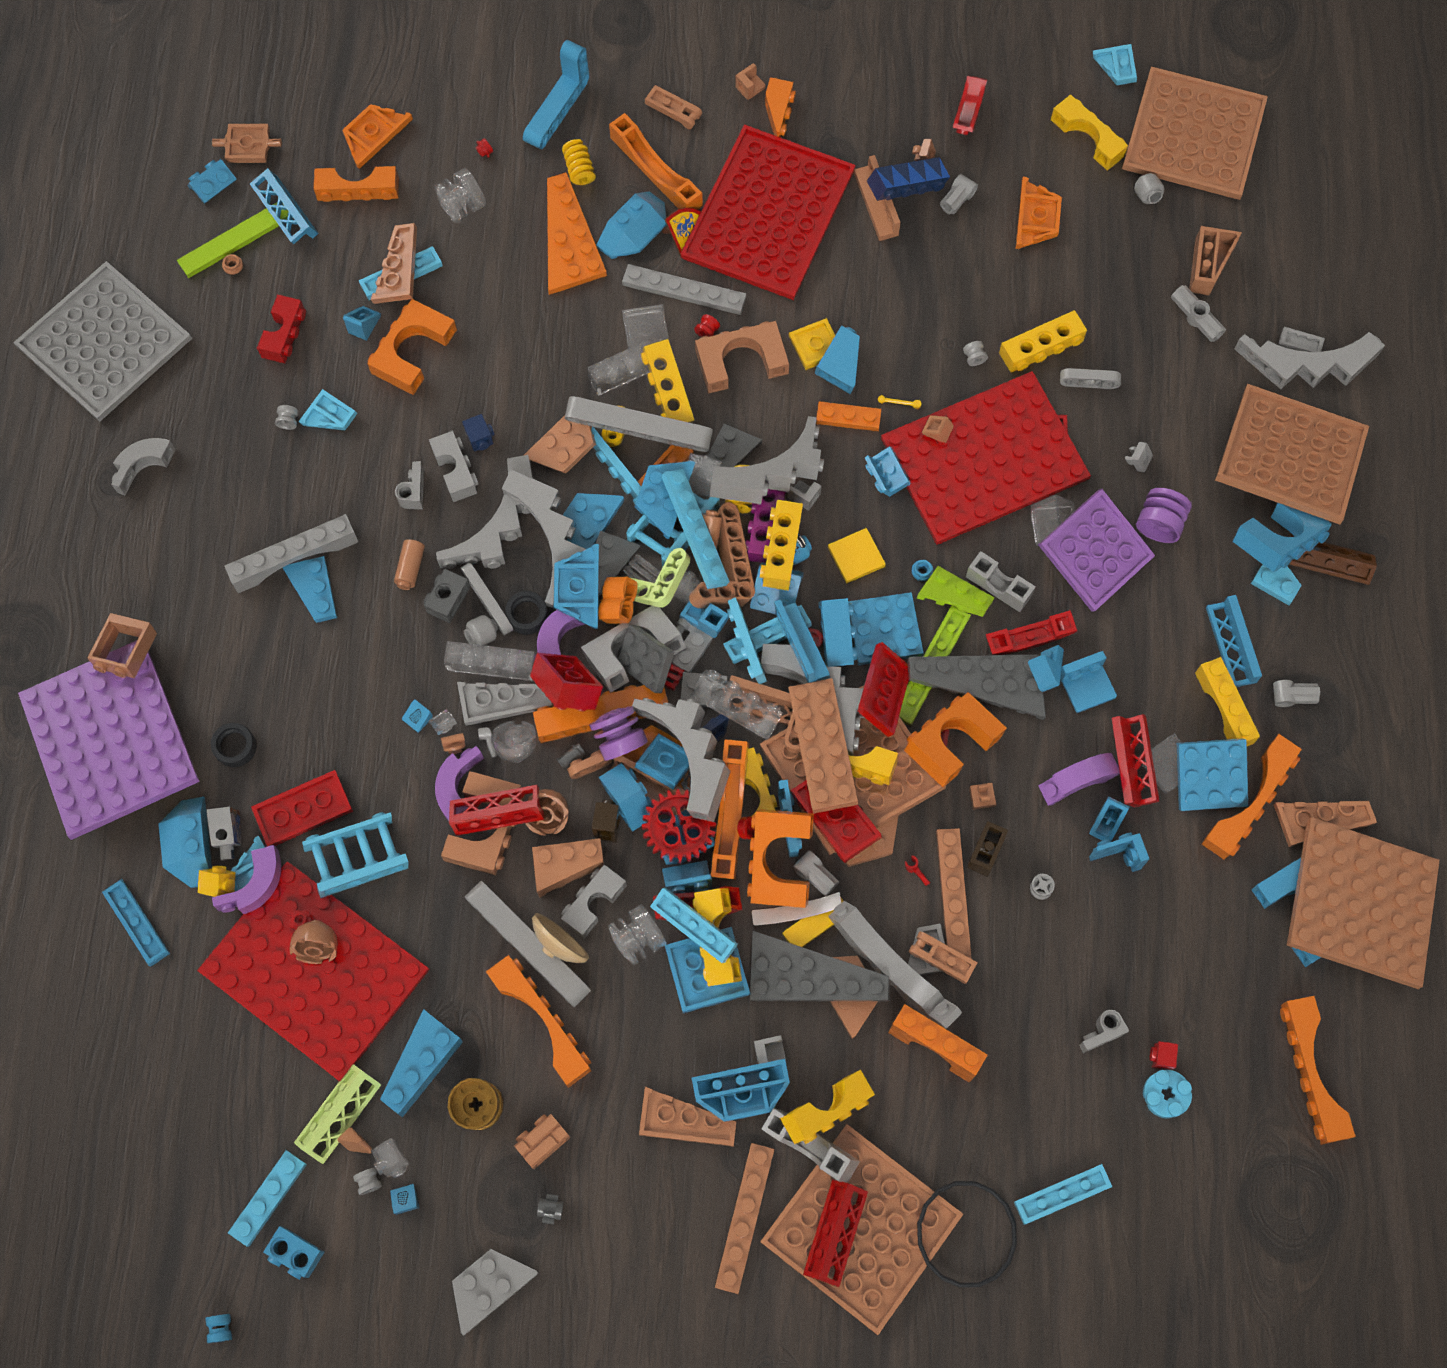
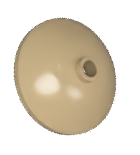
M539 913L534 914L532 917L533 928L536 937L544 946L542 951L550 958L556 956L561 960L573 963H585L589 959L585 949L568 932L546 916Z

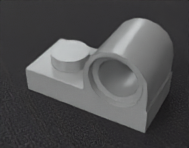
M421 461L412 462V469L408 471L409 482H401L395 488L398 503L404 509H423L424 469ZM406 493H411L407 498L402 497Z
M1106 1010L1096 1020L1099 1035L1094 1031L1084 1036L1085 1041L1079 1044L1082 1052L1086 1053L1129 1032V1029L1117 1011ZM1105 1017H1110L1114 1021V1028H1108L1104 1024Z

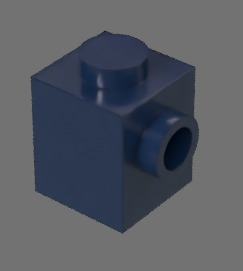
M482 414L462 421L465 433L474 452L485 450L493 444L491 437L495 435L490 423L486 425Z

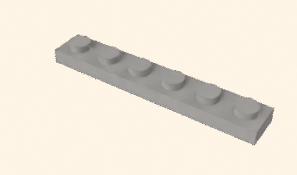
M628 264L622 280V285L738 315H741L746 300V293L630 264Z

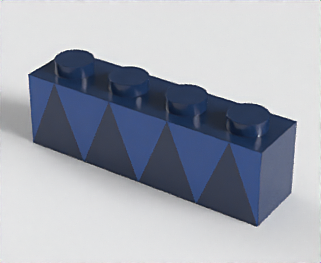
M940 157L875 168L867 179V183L876 200L880 201L885 199L891 200L896 197H908L913 194L921 195L929 191H940L944 188L950 176Z

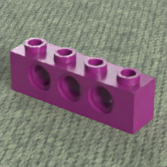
M768 489L767 496H762L761 504H752L751 513L755 515L754 520H750L748 525V533H751L750 540L745 542L749 561L766 563L767 559L763 558L765 545L769 546L770 540L759 541L757 537L767 536L768 526L773 527V520L762 521L760 518L765 516L770 518L771 507L776 508L777 500H785V491ZM767 497H771L774 500L771 502H767L764 499Z

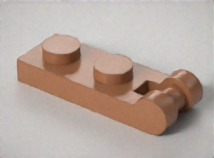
M656 85L645 98L646 105L682 123L687 129H692L695 125V120L699 119L702 115L701 109Z
M919 931L915 945H912L908 952L966 984L978 962L930 935ZM926 944L932 947L929 953L923 950Z

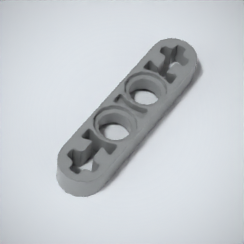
M469 562L461 567L465 578L468 579L470 586L491 618L497 623L501 633L505 636L513 631L509 620L473 565Z

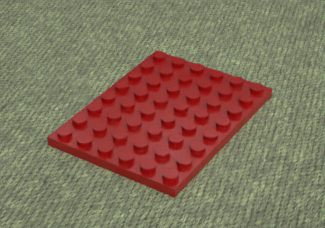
M744 125L680 254L681 258L794 300L851 180L856 165Z
M1033 371L881 435L885 448L889 446L893 448L911 482L906 488L936 545L1087 481L1091 477ZM930 415L948 417L952 422L953 429L946 443L922 434Z
M287 861L281 868L279 883L271 897L259 908L243 914L197 971L340 1082L352 1065H355L430 969L333 895L320 898L317 883ZM307 910L311 914L310 918L312 921H321L334 930L337 936V953L332 961H329V958L322 959V964H310L297 960L296 954H290V942L295 929L290 927L289 919H291V914L294 911Z

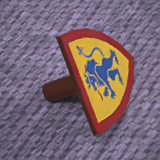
M694 208L678 209L664 219L666 226L662 232L664 234H671L679 255L701 211Z

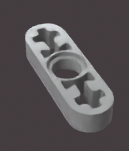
M1067 368L1060 372V384L1067 387L1116 389L1121 386V373L1107 370Z

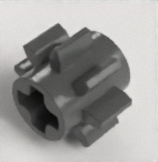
M547 1194L546 1199H539L537 1217H543L542 1223L554 1224L555 1219L561 1220L564 1202L558 1201L559 1195Z

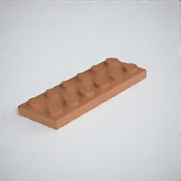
M833 679L788 687L813 813L858 805Z

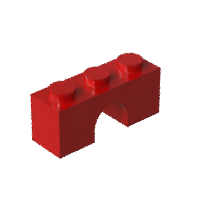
M277 294L271 314L274 321L283 324V326L275 332L263 330L257 350L261 358L285 364L287 357H290L292 354V344L299 335V326L306 317V309H304L301 300Z

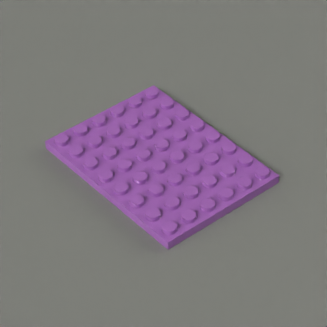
M137 640L109 652L106 660L126 664ZM149 651L135 678L127 676L121 678L107 671L106 673L98 672L89 661L18 693L64 828L70 840L200 782Z

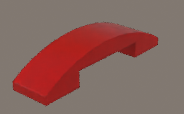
M1066 611L1049 616L1048 620L1009 631L1006 628L986 634V638L992 655H1004L1051 643L1077 632V628L1071 611Z

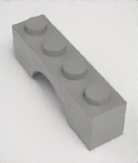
M773 1108L762 1127L763 1131L809 1157L821 1170L836 1180L849 1182L860 1163L858 1159L816 1133L818 1137L807 1144L804 1141L794 1144L780 1119L788 1113L784 1110Z

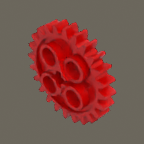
M679 789L676 790V795H672L671 791L667 790L666 798L659 794V802L652 799L651 804L653 808L646 807V812L649 815H643L642 820L648 822L642 824V829L648 830L643 834V838H650L647 842V847L654 845L653 854L660 851V859L668 855L670 863L674 857H677L679 864L682 862V857H685L690 862L692 854L698 859L700 856L699 850L704 853L707 851L704 844H712V840L709 837H715L716 832L710 830L716 827L715 822L694 818L691 815L686 817L681 814L680 811L683 808H687L690 797L689 790H686L684 795L680 794ZM672 807L676 808L679 824L683 825L682 834L686 845L682 844L679 828L675 827L676 819L671 809ZM666 814L670 816L671 820L663 823L658 817ZM695 829L699 832V836L691 838L687 832ZM672 835L677 838V842L675 844H668L665 838Z

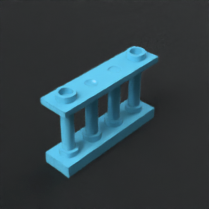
M693 493L701 513H706V510L717 511L720 508L719 498L710 497L704 500ZM644 514L636 524H632L628 528L626 533L627 541L634 543L638 539L659 553L662 558V567L671 551L676 548H682L686 551L690 546L684 531L678 532L674 528L670 536L674 539V544L670 548H665L643 533V530L650 523Z
M391 812L375 814L372 816V819L321 836L318 834L311 835L306 838V841L302 842L304 852L312 850L322 878L320 883H317L320 898L408 868L406 854L400 855L396 852L387 825L392 824ZM377 828L388 855L387 860L381 862L374 860L365 832ZM353 836L357 837L366 862L365 867L358 870L352 867L343 842L344 839ZM332 843L335 844L344 870L343 875L337 877L330 875L321 847Z

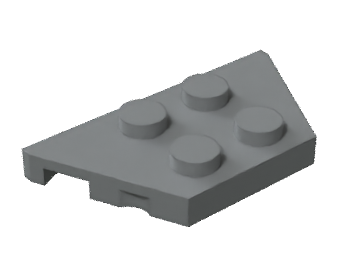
M490 1249L452 1281L462 1335L465 1336L539 1274L538 1271Z

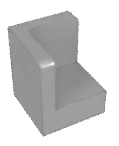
M800 480L794 487L790 486L788 498L795 503L803 504V508L809 511L821 495V485L814 482L810 487Z
M781 1035L754 1041L758 1064L781 1059L786 1061Z

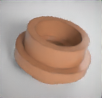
M230 254L223 259L222 268L227 274L234 275L242 270L243 262L240 257Z

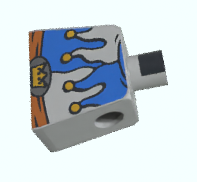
M232 807L207 809L212 847L220 848L221 861L235 859L234 847L241 846L240 811Z

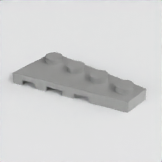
M457 682L466 726L535 712L538 708L544 706L553 707L552 702L536 684L508 685L507 683L485 684L477 682L476 684H465V682Z

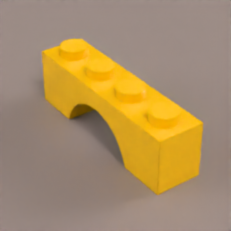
M1070 94L1054 107L1051 121L1063 132L1076 130L1091 136L1096 145L1093 158L1107 171L1124 158L1128 147L1124 139L1118 137L1108 125L1102 123L1093 112L1085 108L1080 100L1075 99Z
M1220 657L1201 664L1195 674L1204 693H1208L1215 700L1221 712L1226 738L1246 739L1247 746L1254 744L1260 735L1222 658Z
M876 746L871 752L863 756L848 755L853 777H865L878 785L890 784L898 762L897 752Z
M754 747L750 748L745 784L751 786L759 796L760 804L757 810H775L778 806L774 794L770 795L767 788L770 787L768 775L763 774L761 767L764 766L760 753L756 754Z
M719 888L694 893L693 906L695 911L719 928L721 920L732 911L729 889ZM700 946V954L704 958L705 964L703 975L708 986L742 981L738 957L730 955L725 963H721Z
M861 1070L846 1076L832 1085L833 1102L828 1111L817 1109L808 1102L780 1118L794 1144L801 1141L807 1144L818 1137L816 1135L818 1131L821 1130L822 1133L828 1131L835 1126L833 1123L835 1120L839 1119L841 1122L852 1115V1109L856 1108L858 1111L869 1104L868 1099L875 1094Z

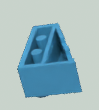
M848 598L820 601L818 606L821 609L822 621L820 623L823 630L826 666L854 665V660H857V649L852 647V638H855V627L850 625V616H853L852 603H848Z

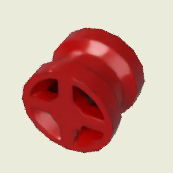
M704 314L701 317V323L695 326L694 331L700 337H711L720 328V323L714 317Z

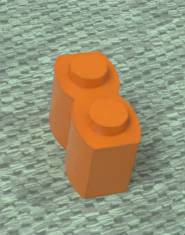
M607 577L602 587L603 599L598 608L599 619L608 624L629 623L633 615V602L637 594V581L629 577Z

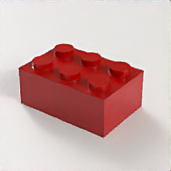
M537 653L530 677L553 703L554 707L560 710L572 708L583 712L586 710H596L603 686L576 656Z

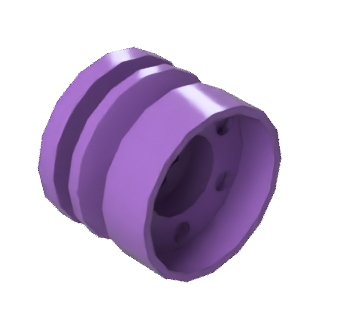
M1151 489L1143 504L1144 509L1139 514L1136 527L1140 533L1155 541L1163 543L1177 542L1182 534L1184 522L1187 520L1192 508L1191 502L1181 493L1171 489Z
M633 706L609 711L589 725L591 730L602 728L601 731L594 734L595 739L603 737L607 739L599 746L604 760L622 756L648 742L642 728L631 729L630 727L639 720L637 716L627 719V716L635 712Z

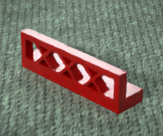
M1142 714L1127 719L1121 716L1113 717L1112 724L1124 803L1132 807H1139L1159 802L1146 715ZM1140 722L1141 729L1137 736L1132 734L1130 724ZM1138 742L1144 745V751L1140 757L1135 755L1134 751ZM1142 763L1147 766L1148 771L1143 779L1138 776V769ZM1147 785L1150 787L1152 797L1142 799L1141 791Z
M538 785L451 800L449 806V824L456 836L544 820V812L539 804ZM533 793V800L521 801L526 794ZM505 798L512 799L507 805H499ZM483 802L490 803L485 809H477ZM456 807H468L463 813L456 814Z
M832 1179L803 1275L840 1287L868 1191L852 1184ZM853 1192L858 1193L856 1204L852 1206L851 1198ZM849 1216L850 1224L849 1227L845 1230L843 1224L845 1219ZM842 1241V1250L837 1254V1244ZM834 1265L836 1270L833 1279L827 1278L830 1267Z

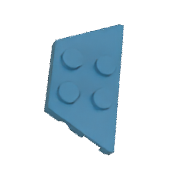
M694 461L649 465L635 508L641 514H644L653 526L655 525L667 539L671 536L677 513L661 476L666 471L683 469L689 482L695 465Z
M577 493L563 516L574 521L573 527L576 528L572 539H567V541L585 549L596 544L599 532L606 530L623 504L624 497Z
M594 544L582 552L579 551L567 559L554 563V609L594 629H598L599 544Z

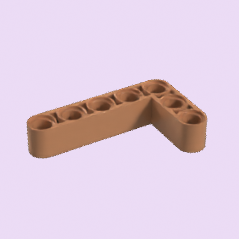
M726 502L717 510L719 516L723 517L718 548L721 562L730 582L727 586L707 589L705 582H701L689 595L690 603L696 608H707L710 603L718 608H730L728 600L736 598L740 607H743L755 594L739 510L735 504Z

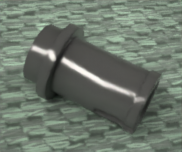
M579 744L571 745L572 748L556 759L564 770L570 766L571 762L580 758L583 759V756L586 754Z

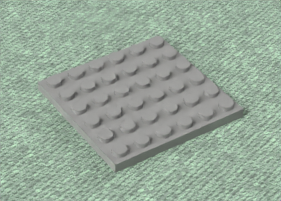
M106 261L13 343L100 422L184 347L192 337Z

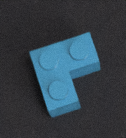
M621 763L601 775L599 779L605 791L613 802L619 805L621 817L633 832L641 827L642 824L647 823L642 820L643 815H649L646 812V807L653 808L650 798L648 796L645 797L648 792L642 782H636L638 779L632 769L627 770Z

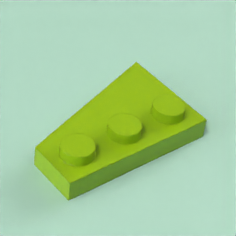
M937 566L917 596V599L920 600L925 598L936 601L938 605L944 606V603L956 606L960 611L982 617L994 600L993 596L940 566Z

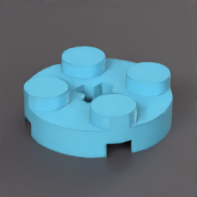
M1160 1070L1146 1080L1143 1087V1098H1145L1148 1109L1154 1115L1165 1119L1177 1117L1189 1108L1192 1100V1087L1180 1073L1173 1070ZM1169 1088L1173 1098L1165 1100L1164 1094L1161 1091L1162 1089L1167 1090Z

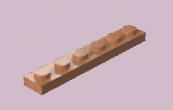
M960 828L938 829L936 836L946 945L972 959Z
M751 1143L715 1285L717 1289L735 1294L739 1293L774 1153L772 1148Z

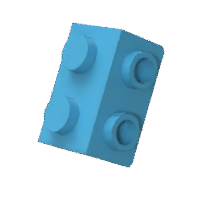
M221 159L217 162L212 160L205 166L207 170L201 174L196 172L189 178L191 182L187 186L193 189L204 204L236 181V177Z
M889 446L873 457L869 455L865 457L868 463L865 465L866 469L877 480L875 486L880 493L890 497L911 484L892 447Z

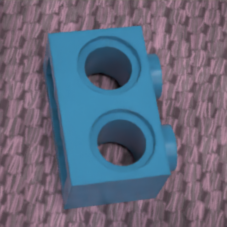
M279 1226L263 1253L269 1256L267 1259L269 1262L278 1267L281 1264L289 1268L287 1273L300 1280L301 1277L309 1278L324 1251L287 1228ZM285 1241L288 1245V1250L285 1254L280 1255L278 1253V1245ZM305 1253L308 1256V1263L305 1267L301 1268L298 1265V1258L301 1254Z

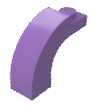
M558 610L554 611L540 628L537 638V652L561 655L560 641L564 634L575 627L585 624Z
M477 746L472 749H466L459 759L452 753L438 771L435 782V795L438 805L448 821L450 801L461 799L458 795V785L462 776L484 759ZM456 807V814L463 813L468 807Z
M1105 753L1075 763L1052 775V778L1038 786L1049 806L1085 787L1107 782L1119 775L1120 770L1112 753Z
M274 845L251 851L254 865L251 880L238 891L212 897L213 906L218 911L226 913L234 911L235 907H238L239 911L246 914L259 908L271 897L281 875L279 850Z

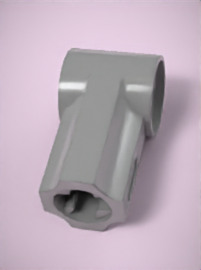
M959 174L951 190L940 202L943 211L949 215L955 214L966 199L970 200L973 197L978 184Z
M1280 680L1273 683L1274 701L1277 707H1289L1294 704H1317L1319 702L1320 687L1318 683H1293L1291 680Z
M808 850L792 867L802 879L808 880L824 896H827L839 884V881L822 866L821 860Z

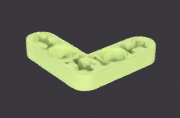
M676 548L671 551L655 583L631 578L637 581V594L634 602L655 607H665L670 603L690 563V557L684 549ZM674 574V578L671 581H665L668 575ZM648 588L645 595L639 596L642 589Z

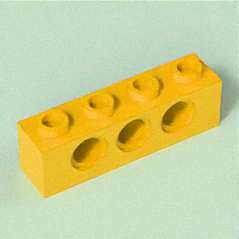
M1074 310L1002 342L999 354L1011 373L1016 370L1022 371L1034 362L1040 363L1044 361L1047 356L1060 354L1067 347L1081 344L1084 341L1087 329ZM1022 350H1027L1030 353H1024Z
M666 339L644 346L642 349L643 353L640 354L643 364L648 365L650 373H647L651 386L654 385L656 390L654 394L657 406L661 405L663 411L660 416L692 423L694 417L669 340ZM662 360L665 363V369H656L654 362ZM661 381H670L672 389L669 391L662 389ZM668 401H676L678 403V410L671 411L667 405Z
M777 500L776 508L771 507L770 520H773V527L768 526L766 539L770 540V544L764 547L763 558L767 559L766 565H761L759 577L764 578L763 587L789 591L803 507L801 503ZM780 524H786L788 527H782ZM777 543H783L785 546H778ZM780 562L782 565L776 566L773 563Z

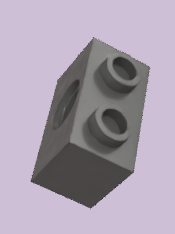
M444 569L443 573L436 577L435 587L432 592L426 595L424 607L428 614L451 623L470 589L468 579ZM443 593H451L449 597L441 598Z

